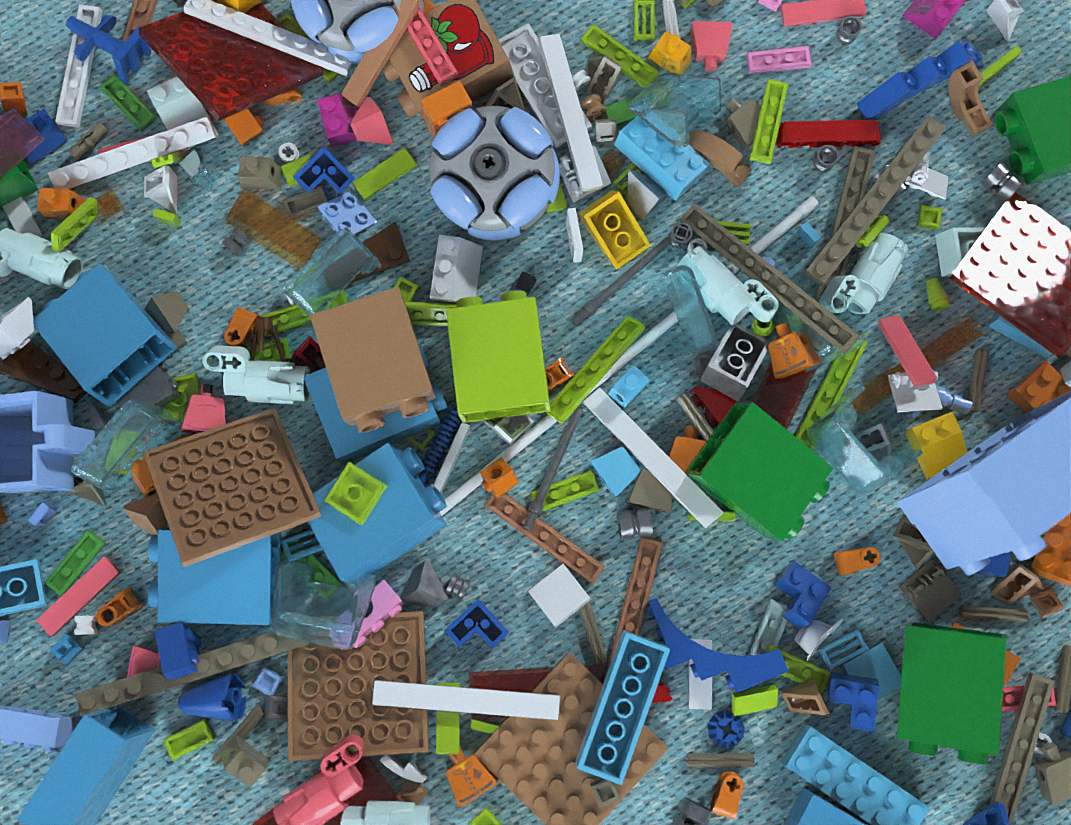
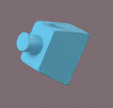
M633 365L612 387L608 396L624 410L650 383V379Z
M623 446L590 463L614 498L641 472L637 466L640 461L631 452L628 453Z

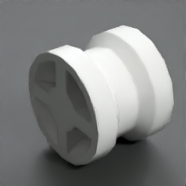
M75 616L74 621L77 623V628L74 630V635L98 634L96 616Z

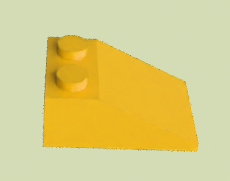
M609 191L577 213L589 234L616 270L651 247L618 191Z
M953 412L904 431L927 480L967 453L963 433Z

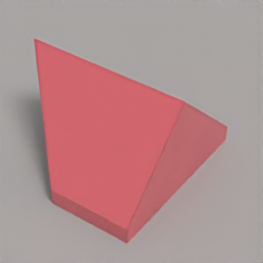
M366 97L350 123L357 141L393 144L382 111L370 97Z

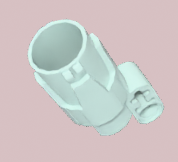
M9 228L0 231V277H5L14 270L51 286L54 284L63 289H70L76 283L82 272L83 264L81 258L73 255L70 250L64 248L60 252L52 249L51 241L33 233L20 234Z
M887 233L878 234L875 240L866 247L849 275L836 276L830 281L819 303L831 313H842L847 309L854 314H868L876 301L884 299L903 266L901 263L909 250L907 245L893 235Z
M700 246L686 254L675 269L682 278V283L711 313L719 312L731 325L738 323L749 312L759 321L769 322L777 311L778 300L759 281L751 279L743 284L713 254L710 256ZM764 306H765V307H768V308H770V311H767V310L763 309L762 307H764Z
M214 346L203 357L202 362L206 369L214 372H224L223 388L225 395L246 396L248 402L294 404L295 401L306 402L309 398L310 392L303 378L310 374L308 366H295L291 362L250 360L249 351L244 347ZM211 355L217 356L220 362L213 360Z
M368 801L366 806H348L343 811L341 825H430V806L415 805V802Z

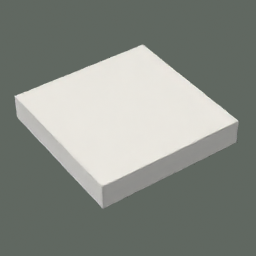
M571 208L567 210L566 228L572 260L576 263L582 261L583 245L576 208Z
M564 564L528 591L555 627L559 626L591 600Z

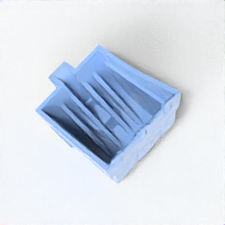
M40 391L0 395V493L74 491V457L95 454V431L73 426V401Z

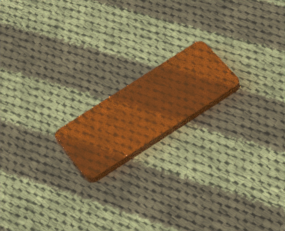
M248 190L241 192L226 217L228 224L238 227L248 237L297 269H303L321 241L318 235Z

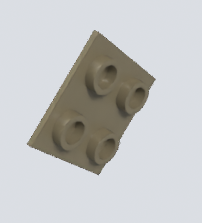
M931 559L899 586L927 622H930L962 595L945 574L946 568L942 564L938 565L934 559Z

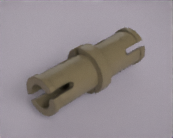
M97 122L85 135L82 134L80 136L81 139L68 152L79 161L91 148L94 149L96 147L95 144L109 131L100 122Z

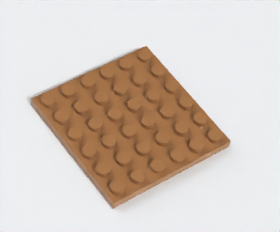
M275 408L143 452L183 568L321 517L318 505Z
M424 611L399 612L394 617L389 616L383 621L385 624L380 630L375 633L373 631L366 636L367 640L360 647L355 648L354 646L352 649L345 644L330 626L341 616L287 619V627L303 622L309 643L308 645L288 651V761L323 759L324 753L329 748L349 735H358L362 738L364 742L362 756L429 752L428 709L372 705L375 680L427 684ZM371 614L354 616L358 619H364ZM355 745L346 747L349 752L358 751Z
M569 651L530 692L560 695L558 720L508 716L499 725V728L474 752V755L546 825H599L669 748L643 724L622 785L615 783L621 799L599 808L590 784L603 778L577 769L575 760L603 684Z

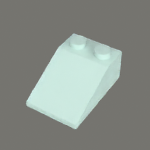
M185 72L147 90L167 130L209 116L193 83ZM212 122V125H213V127H214V129H215V132H216V134H217V136H218L219 134H218V132H217V130H216V128H215V126H214V124H213V122ZM198 143V144L189 146L187 150H189V149H191V148H193V147H195V146H197V145H199V144H201V143Z
M951 228L935 235L942 277L974 275L1010 269L1003 228Z

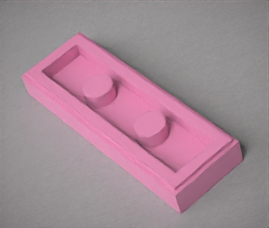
M808 46L746 53L749 74L811 67Z

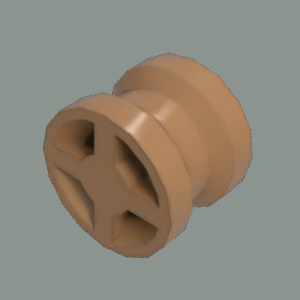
M598 94L590 95L581 102V107L587 112L586 117L589 121L598 120L607 112L606 107L601 104V98Z

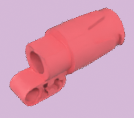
M349 735L329 748L324 753L321 762L322 771L283 797L284 801L273 808L274 817L278 825H323L349 806L348 798L362 790L364 781L354 765L363 753L364 742L360 736ZM355 745L358 751L349 752L346 747Z

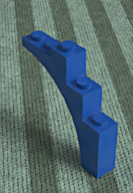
M959 40L937 57L928 56L908 72L896 73L856 104L866 120H877L904 101L950 78L954 70L971 61L974 62L977 69H980L984 66L981 61L983 57L979 50L975 49L970 42Z
M657 598L648 601L650 606L646 607L651 620L656 619L659 626L655 628L660 641L665 640V646L670 648L665 662L666 669L692 659L694 663L690 667L695 678L700 677L702 681L727 671L728 675L725 676L729 688H734L736 692L789 671L779 649L748 656L724 654L708 649L681 632L665 614Z

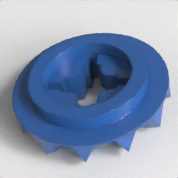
M719 711L710 719L708 734L711 740L719 747L731 748L738 745L744 738L745 727L743 721L739 716H734L732 711ZM730 722V728L735 734L727 733L723 738L724 731L718 727V724L726 726Z

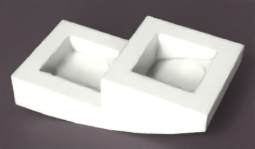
M392 754L384 755L380 759L387 768L408 780L423 783L427 778L412 761L404 767Z

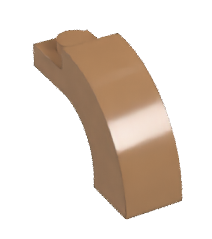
M973 61L954 70L950 76L948 86L953 112L959 121L963 120L972 137L993 126L979 98L978 87L983 77Z
M692 130L685 139L693 149L705 158L710 165L719 170L734 186L740 187L751 172V169L741 160L743 155L719 137L704 131Z

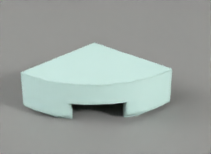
M194 149L179 165L196 180L200 174L201 158Z

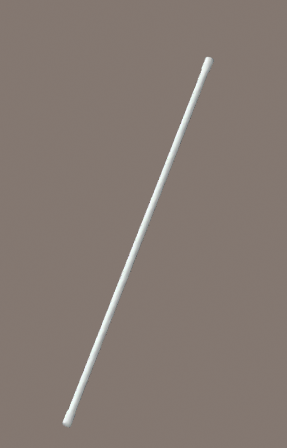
M813 196L809 197L792 214L750 248L759 255L797 222L814 211L819 206L816 198ZM732 263L727 266L734 275L740 270ZM693 294L630 346L589 394L701 303L698 298ZM549 415L544 417L445 499L447 507L440 511V514L443 516L484 481L480 474L483 469L501 457L507 463L557 421ZM345 582L351 591H354L362 584L356 585Z

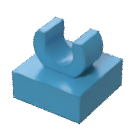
M65 633L50 651L65 666H68L84 647L69 633Z

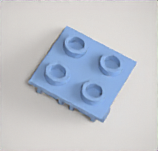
M352 190L317 207L322 216L328 220L330 227H333L334 232L339 234L341 241L346 243L353 240L352 235L376 223V220Z

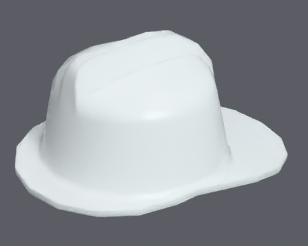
M840 619L833 626L819 620H812L811 624L799 630L795 636V642L809 654L807 661L813 656L818 646L842 623L843 619Z

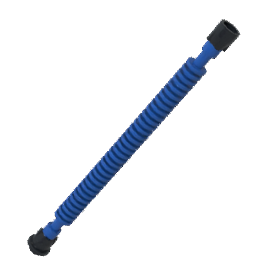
M521 272L515 285V290L525 291L528 296L537 279L526 272ZM455 404L451 405L453 409L448 410L450 414L445 416L449 420L444 418L443 422L445 424L440 426L443 430L438 429L437 431L441 435L436 434L435 437L437 439L432 441L435 445L430 444L429 446L433 450L428 449L427 452L430 455L425 454L424 457L427 460H422V463L425 464V470L420 473L419 479L424 487H426L425 482L430 473L435 475L436 472L432 469H438L435 463L440 465L441 461L438 458L442 460L444 457L441 453L446 454V451L443 450V448L447 450L449 448L446 443L451 444L452 441L449 439L453 440L454 436L452 434L457 433L454 428L458 430L460 426L457 424L461 425L462 423L459 419L457 405Z

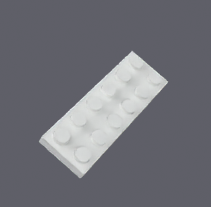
M528 23L498 39L510 60L521 94L539 123L548 132L556 149L566 144L567 140L539 45V39ZM582 110L586 128L589 131L592 129V125Z

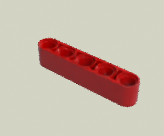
M877 120L786 121L780 123L777 134L778 148H781V146H788V148H802V146L819 148L823 147V145H831L833 147H844V145L865 147V145H872L874 147L881 143L880 125Z

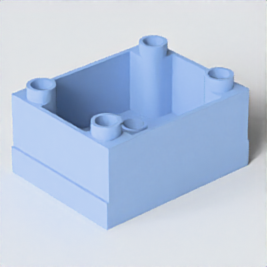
M1071 391L1020 415L897 501L912 525H916L946 570L960 566L968 576L987 566L991 562L989 557L1013 551L1019 561L1025 560L1046 547V543L1040 535L1071 513Z

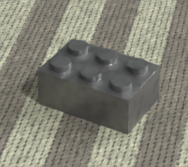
M737 323L730 325L700 381L739 402L769 349L768 345L771 341Z

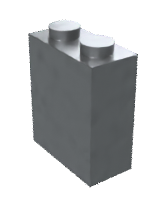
M164 360L116 401L127 421L137 423L156 412L161 406L164 407L171 403L170 401H174L181 396L177 391L180 387L173 377L170 378L167 372L169 368Z

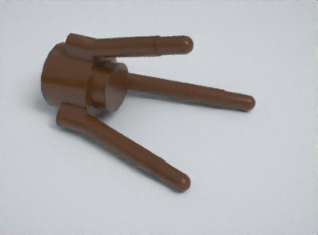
M258 317L255 319L250 360H254L257 339L258 351L262 352L264 338L271 337V333H273L281 362H286L278 336L277 325H273V319L270 317Z

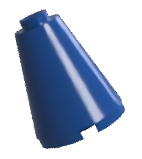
M229 674L187 689L179 697L178 706L184 714L236 721L237 718H242L246 709V697L242 698L241 688H245L244 681L238 674Z

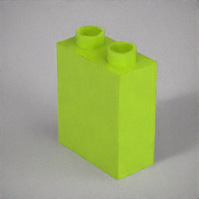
M525 291L505 292L500 295L501 302L483 304L481 297H465L456 301L457 308L446 309L457 410L463 423L551 411L536 297L527 298Z

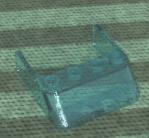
M134 399L129 400L118 410L74 462L70 471L101 490H124L126 486L117 478L122 471H126L132 466L134 457L147 448V442L152 436H156L163 429V425L178 426L181 422L160 405Z

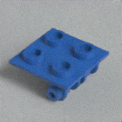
M45 109L37 110V113L30 118L26 117L27 120L20 121L21 124L14 128H9L10 131H8V135L12 140H15L31 165L67 142Z

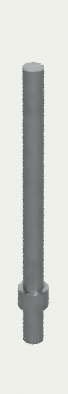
M665 237L593 301H588L583 305L582 310L571 319V322L577 326L587 316H592L597 311L596 308L671 244L670 240Z
M580 408L574 410L537 496L528 508L530 512L523 525L528 530H532L537 516L541 514L544 508L542 504L582 415L583 410Z

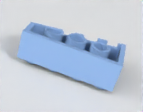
M0 705V739H4L6 744H19V742H23L24 747L36 748L40 745L44 746L43 750L58 751L59 747H64L82 717L80 715L68 717V713H45L44 710L26 709L24 711L25 708Z

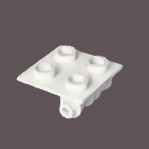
M594 145L592 146L603 187L611 184V181ZM568 156L560 158V173L573 202L597 191L581 192L572 158Z
M925 154L907 177L905 183L913 189L923 190L932 197H940L945 200L948 176L929 169V156Z
M935 371L934 373L938 380V373ZM896 372L895 374L888 375L897 412L943 409L935 383L914 387L906 372Z

